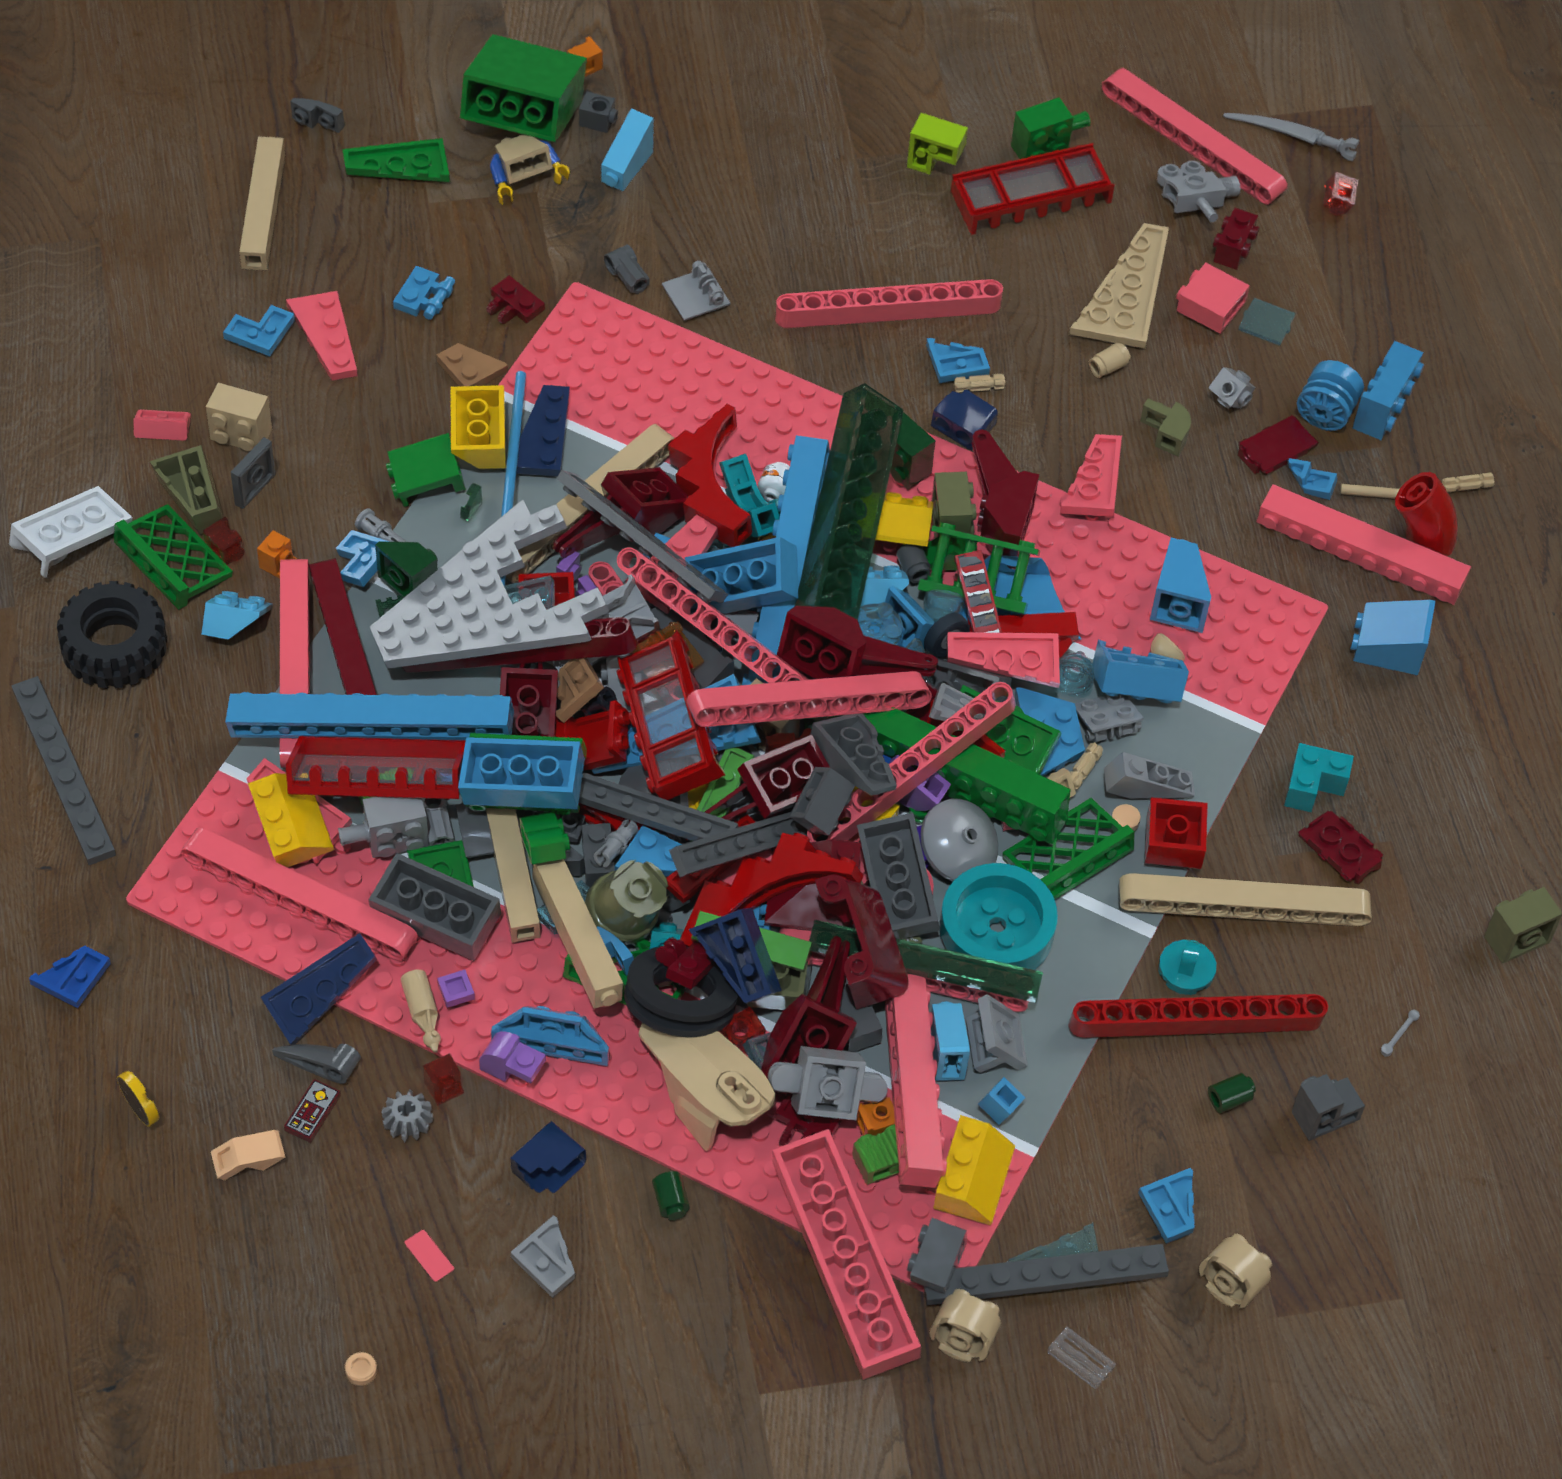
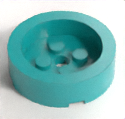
M1003 863L979 865L959 875L947 889L941 910L940 938L948 950L947 954L949 957L1020 974L1025 972L1029 974L1044 962L1052 948L1058 919L1056 902L1048 887L1037 876L1023 868ZM1001 921V924L1005 927L1003 931L996 932L990 928L989 925Z

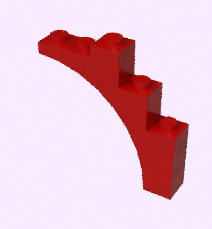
M727 403L719 411H716L703 426L697 428L694 434L684 430L670 442L668 448L670 464L679 468L676 473L677 485L688 495L683 503L685 522L688 523L694 516L699 515L718 528L717 540L730 547H736L752 534L751 515L737 506L723 492L714 475L717 454L726 438L737 427L736 409Z
M782 832L771 861L758 856L755 859L744 857L732 886L720 880H717L716 883L705 880L680 940L685 943L686 947H689L694 942L691 939L692 934L689 929L695 927L700 911L722 917L740 909H754L775 895L795 887L816 883L815 879L827 875H839L861 883L864 875L857 867L855 861L846 857H841L840 860L831 858L826 852L816 850L807 836L800 833L790 835Z

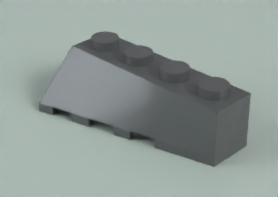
M657 607L651 609L654 617L659 621L660 630L656 632L662 641L672 637L675 631L678 630L687 643L689 651L686 653L694 666L690 670L697 680L700 689H704L733 674L734 660L729 655L726 657L722 656V647L716 642L711 643L707 635L672 608L668 614Z

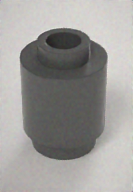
M901 545L896 555L910 581L919 583L920 579L926 580L927 576L930 575L931 566L922 546Z

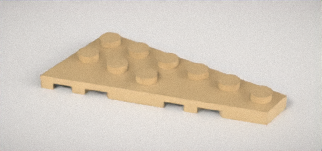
M1147 223L1142 225L1130 242L1129 248L1120 256L1114 269H1111L1094 293L1091 302L1087 307L1085 306L1079 319L1070 327V335L1122 343L1140 348L1146 347L1169 227Z

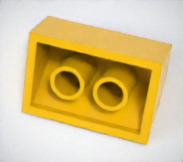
M504 385L451 387V453L479 469L506 468Z
M859 489V492H853L847 536L928 547L934 502L928 501L929 499L923 496H913L910 499L902 498L901 494L894 492L879 495L870 489Z
M274 773L248 783L276 863L288 868L334 850L315 795L288 794L286 774ZM302 775L300 779L309 780L308 775Z
M960 1115L946 1159V1173L940 1178L933 1209L992 1225L1015 1145L991 1124Z

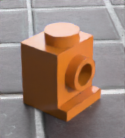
M590 36L585 38V43L567 50V53L587 57L585 77L603 69V51Z
M274 530L257 548L259 568L279 579L280 560L297 559L293 556L291 539Z
M890 1097L876 1103L859 1104L856 1122L862 1136L866 1134L876 1136L878 1133L884 1132L887 1127L895 1124L894 1106Z

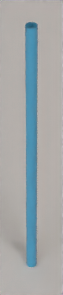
M518 371L515 377L501 517L513 508L526 373L523 371ZM506 575L500 578L504 587Z

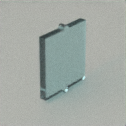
M1254 298L1248 310L1244 311V318L1238 330L1280 346L1286 333H1290V325L1296 313Z

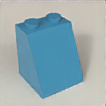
M1171 538L1158 581L1150 620L1203 633L1211 594L1198 544L1184 539Z
M1413 600L1366 603L1363 613L1358 612L1354 628L1359 629V633L1354 634L1350 649L1355 650L1353 661L1418 675L1428 646L1435 601Z

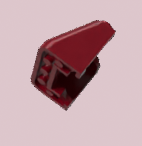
M835 874L815 879L827 919L832 916L838 917L842 920L845 927L854 924L863 951L849 956L844 964V972L856 1010L903 994L909 985L908 975L880 893L874 888Z

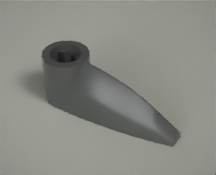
M295 1044L274 1047L272 1050L274 1056L310 1073L340 1084L348 1080L361 1060L358 1051L347 1044H339L337 1048L314 1044Z

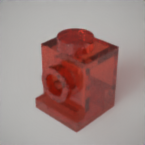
M1335 172L1325 182L1324 188L1326 190L1323 206L1330 208L1329 211L1334 215L1346 214L1355 205L1358 180Z
M226 517L203 530L205 543L226 565L243 557L245 550L241 547L242 538L236 530H230Z
M450 1053L423 1065L424 1083L437 1106L464 1094L461 1086L460 1070Z

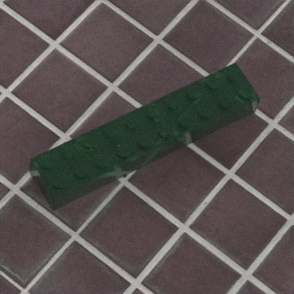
M865 383L843 393L798 588V599L795 601V606L834 607L857 620L904 409Z

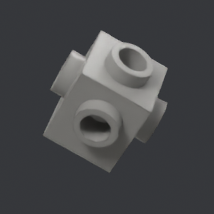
M1223 367L1209 386V389L1219 396L1217 401L1230 409L1231 407L1242 408V406L1247 405L1252 399V392L1256 387L1249 382L1251 378L1240 370L1236 372L1234 369Z

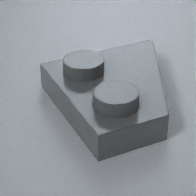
M942 682L937 690L929 717L946 721L974 698ZM979 713L973 719L980 720L984 718L985 714Z

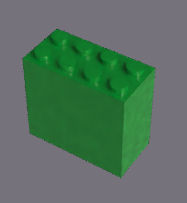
M492 34L463 74L460 118L556 142L582 102L587 57Z

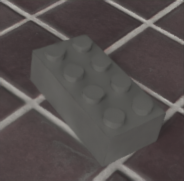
M914 813L857 825L870 887L877 890L882 897L895 939L899 940L940 931Z
M399 853L395 854L368 899L370 907L411 926L418 936L473 961L501 915L499 898Z

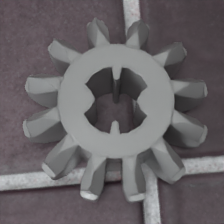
M411 1089L404 1096L397 1091L396 1099L388 1098L386 1101L387 1107L382 1109L384 1128L390 1130L393 1138L401 1134L404 1142L410 1135L418 1140L419 1132L427 1133L429 1130L428 1124L433 1121V1114L430 1112L432 1110L431 1103L424 1100L422 1093L414 1097Z

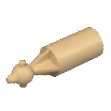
M424 970L409 971L400 980L412 1021L417 1023L425 1032L423 1036L424 1044L436 1053L438 1052L441 1036L434 1030L438 1011L429 981Z

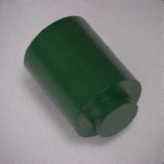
M1243 1073L1208 1087L1210 1101L1218 1113H1223L1253 1100L1254 1093L1256 1092L1253 1080L1249 1076L1246 1077Z
M669 1171L657 1175L652 1180L661 1216L669 1220L683 1218L690 1209L681 1173Z

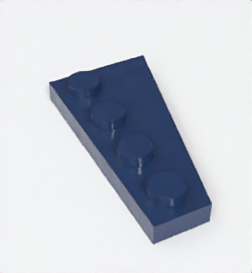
M543 385L520 436L516 474L558 476L560 474L570 387Z
M359 933L260 998L290 1045H295L368 970L377 958Z

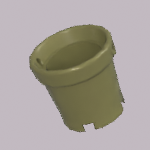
M630 860L622 864L616 871H611L598 878L587 891L585 904L596 927L599 926L609 931L623 942L624 945L635 944L649 935L657 923L661 907L667 900V879L658 867L648 861L641 863L635 862L636 860Z

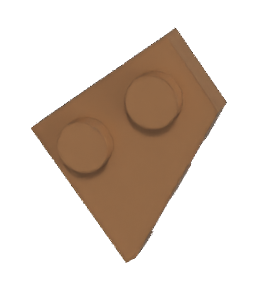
M460 343L437 354V362L458 386H483L508 372V365L505 362Z
M587 658L571 659L559 669L558 680L560 685L557 698L561 700V709L556 710L557 718L563 723L566 722L604 688Z

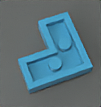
M273 305L269 307L259 323L235 314L223 332L224 339L271 356L294 323L295 315Z
M351 530L336 547L339 556L351 559L340 572L343 581L364 587L377 572L375 544L379 541H390Z

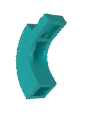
M747 454L719 462L727 488H725L727 496L737 506L751 515V536L759 537L773 532L774 521L779 520L780 516L775 502L768 503L761 495Z

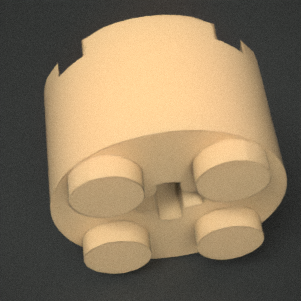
M1234 1234L1232 1237L1224 1239L1200 1264L1199 1273L1201 1277L1205 1274L1208 1280L1205 1286L1216 1299L1230 1307L1239 1304L1241 1305L1240 1308H1244L1269 1283L1271 1277L1269 1268L1272 1266V1262L1266 1254L1259 1253L1248 1244L1242 1235Z
M956 1289L953 1294L944 1299L930 1329V1337L932 1341L935 1337L940 1342L938 1348L952 1358L971 1362L972 1357H980L979 1361H982L986 1358L1000 1328L1001 1321L998 1315L1000 1309L992 1302H984L979 1298L971 1296L963 1289Z

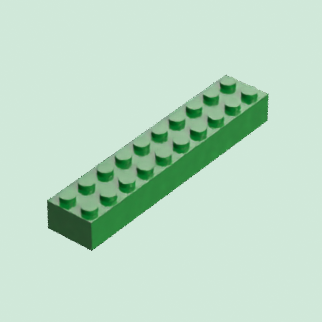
M894 707L891 708L894 709L891 711L862 713L876 728L878 733L877 741L883 747V755L890 758L902 755L937 728ZM844 715L804 718V729L811 734L814 722ZM971 744L937 771L940 776L951 784L945 795L953 799L969 801L981 808L988 817H994L1005 822L1012 829H1020L1038 841L1053 844L1068 819L1071 789L974 744ZM933 748L928 754H937L941 749ZM911 765L915 770L918 768L916 765Z

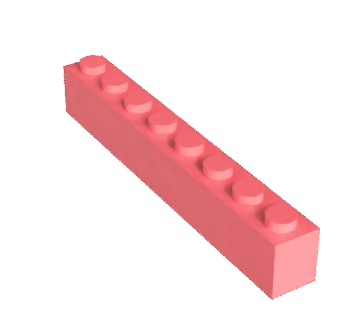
M1274 484L1260 507L1257 523L1264 525L1266 528L1281 532L1292 539L1300 540L1312 545L1316 549L1324 550L1336 555L1340 559L1355 563L1366 570L1379 573L1390 580L1398 581L1412 587L1414 590L1422 591L1436 597L1440 601L1455 605L1466 583L1471 566Z
M907 974L909 980L907 990L900 996L885 1000L900 1184L935 1188L940 1177L946 1173L947 1161L946 1158H942L944 1134L940 1133L942 1110L937 1105L940 1087L939 1084H935L937 1060L933 1059L935 1037L931 1036L930 1031L933 1021L932 1012L928 1010L930 989L926 988L925 976Z

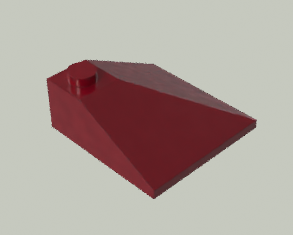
M833 839L810 842L816 850L826 852L831 858L840 860L841 857H846L855 861L859 868L861 843ZM816 883L792 888L767 900L764 922L766 926L851 935L852 925L845 927L842 920L835 916L827 919Z

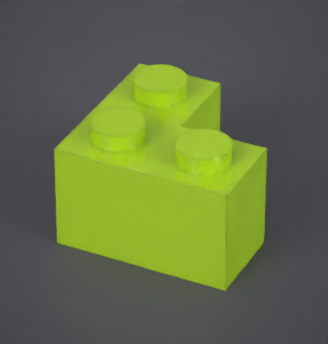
M921 113L910 133L907 168L930 175L937 160L956 165L966 146L968 128Z

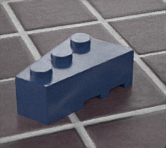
M752 908L740 909L689 929L691 934L706 949L707 955L723 971L724 977L744 1003L758 1001L782 991Z

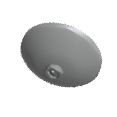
M949 799L935 805L925 816L921 827L923 852L930 865L946 879L954 881L959 875L973 867L996 862L998 837L995 827L987 814L975 804L962 799Z

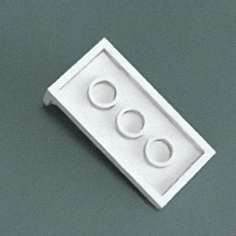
M97 486L12 523L9 545L14 549L34 553L42 561L41 575L46 578L49 568L64 560L68 553L114 533L115 523L123 519L130 523L132 522V516Z

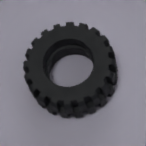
M109 581V584L102 585V582L95 583L93 588L88 589L85 587L80 590L77 597L73 595L67 601L68 607L64 606L59 614L60 619L57 621V635L66 667L71 669V673L78 679L83 678L84 683L92 686L96 683L99 688L108 689V686H114L115 689L123 688L124 684L130 683V685H134L139 682V678H147L152 674V668L156 669L161 664V657L165 656L167 650L164 617L157 600L151 595L148 596V591L138 587L135 589L134 584L124 582V585L119 584L118 581ZM108 625H126L136 630L129 639L115 645H101L89 640L94 632Z

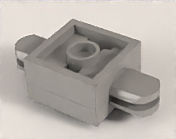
M801 1046L798 1064L777 1062L770 1067L768 1072V1080L773 1089L777 1092L792 1093L791 1105L798 1114L856 1120L859 1101L876 1103L882 1101L887 1094V1084L883 1077L878 1073L865 1072L866 1062L857 1052Z

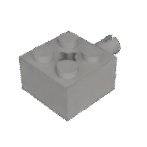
M371 797L363 799L365 819L363 824L338 828L341 846L367 840L372 858L390 857L395 853L429 846L427 816L422 798Z

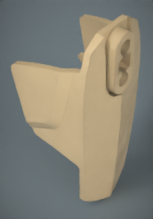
M642 1023L638 1033L639 1038L661 1064L675 1113L705 1151L712 1148L716 1128L720 1121L729 1126L747 1125L775 1106L774 1089L767 1077L753 1061L720 1032L716 1031L700 1037H681L662 1033Z

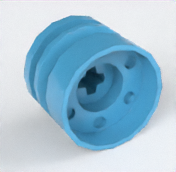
M1332 360L1322 361L1314 367L1307 384L1303 387L1298 397V411L1307 422L1315 427L1331 431L1341 429L1347 424L1354 407L1363 394V380L1357 371L1347 364Z

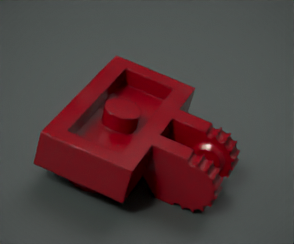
M508 275L491 288V296L494 299L486 307L487 312L491 315L500 311L497 319L502 324L510 321L515 316L527 324L545 310V303Z
M672 937L667 939L663 944L664 946H660L655 952L658 962L668 967L666 978L691 990L716 965V962L705 952L706 949L697 941H694L687 948L683 941Z
M787 1093L775 1112L776 1119L788 1124L779 1140V1144L782 1146L791 1141L795 1129L804 1133L801 1139L829 1129L833 1136L842 1122L840 1118L798 1114L791 1105L792 1093Z

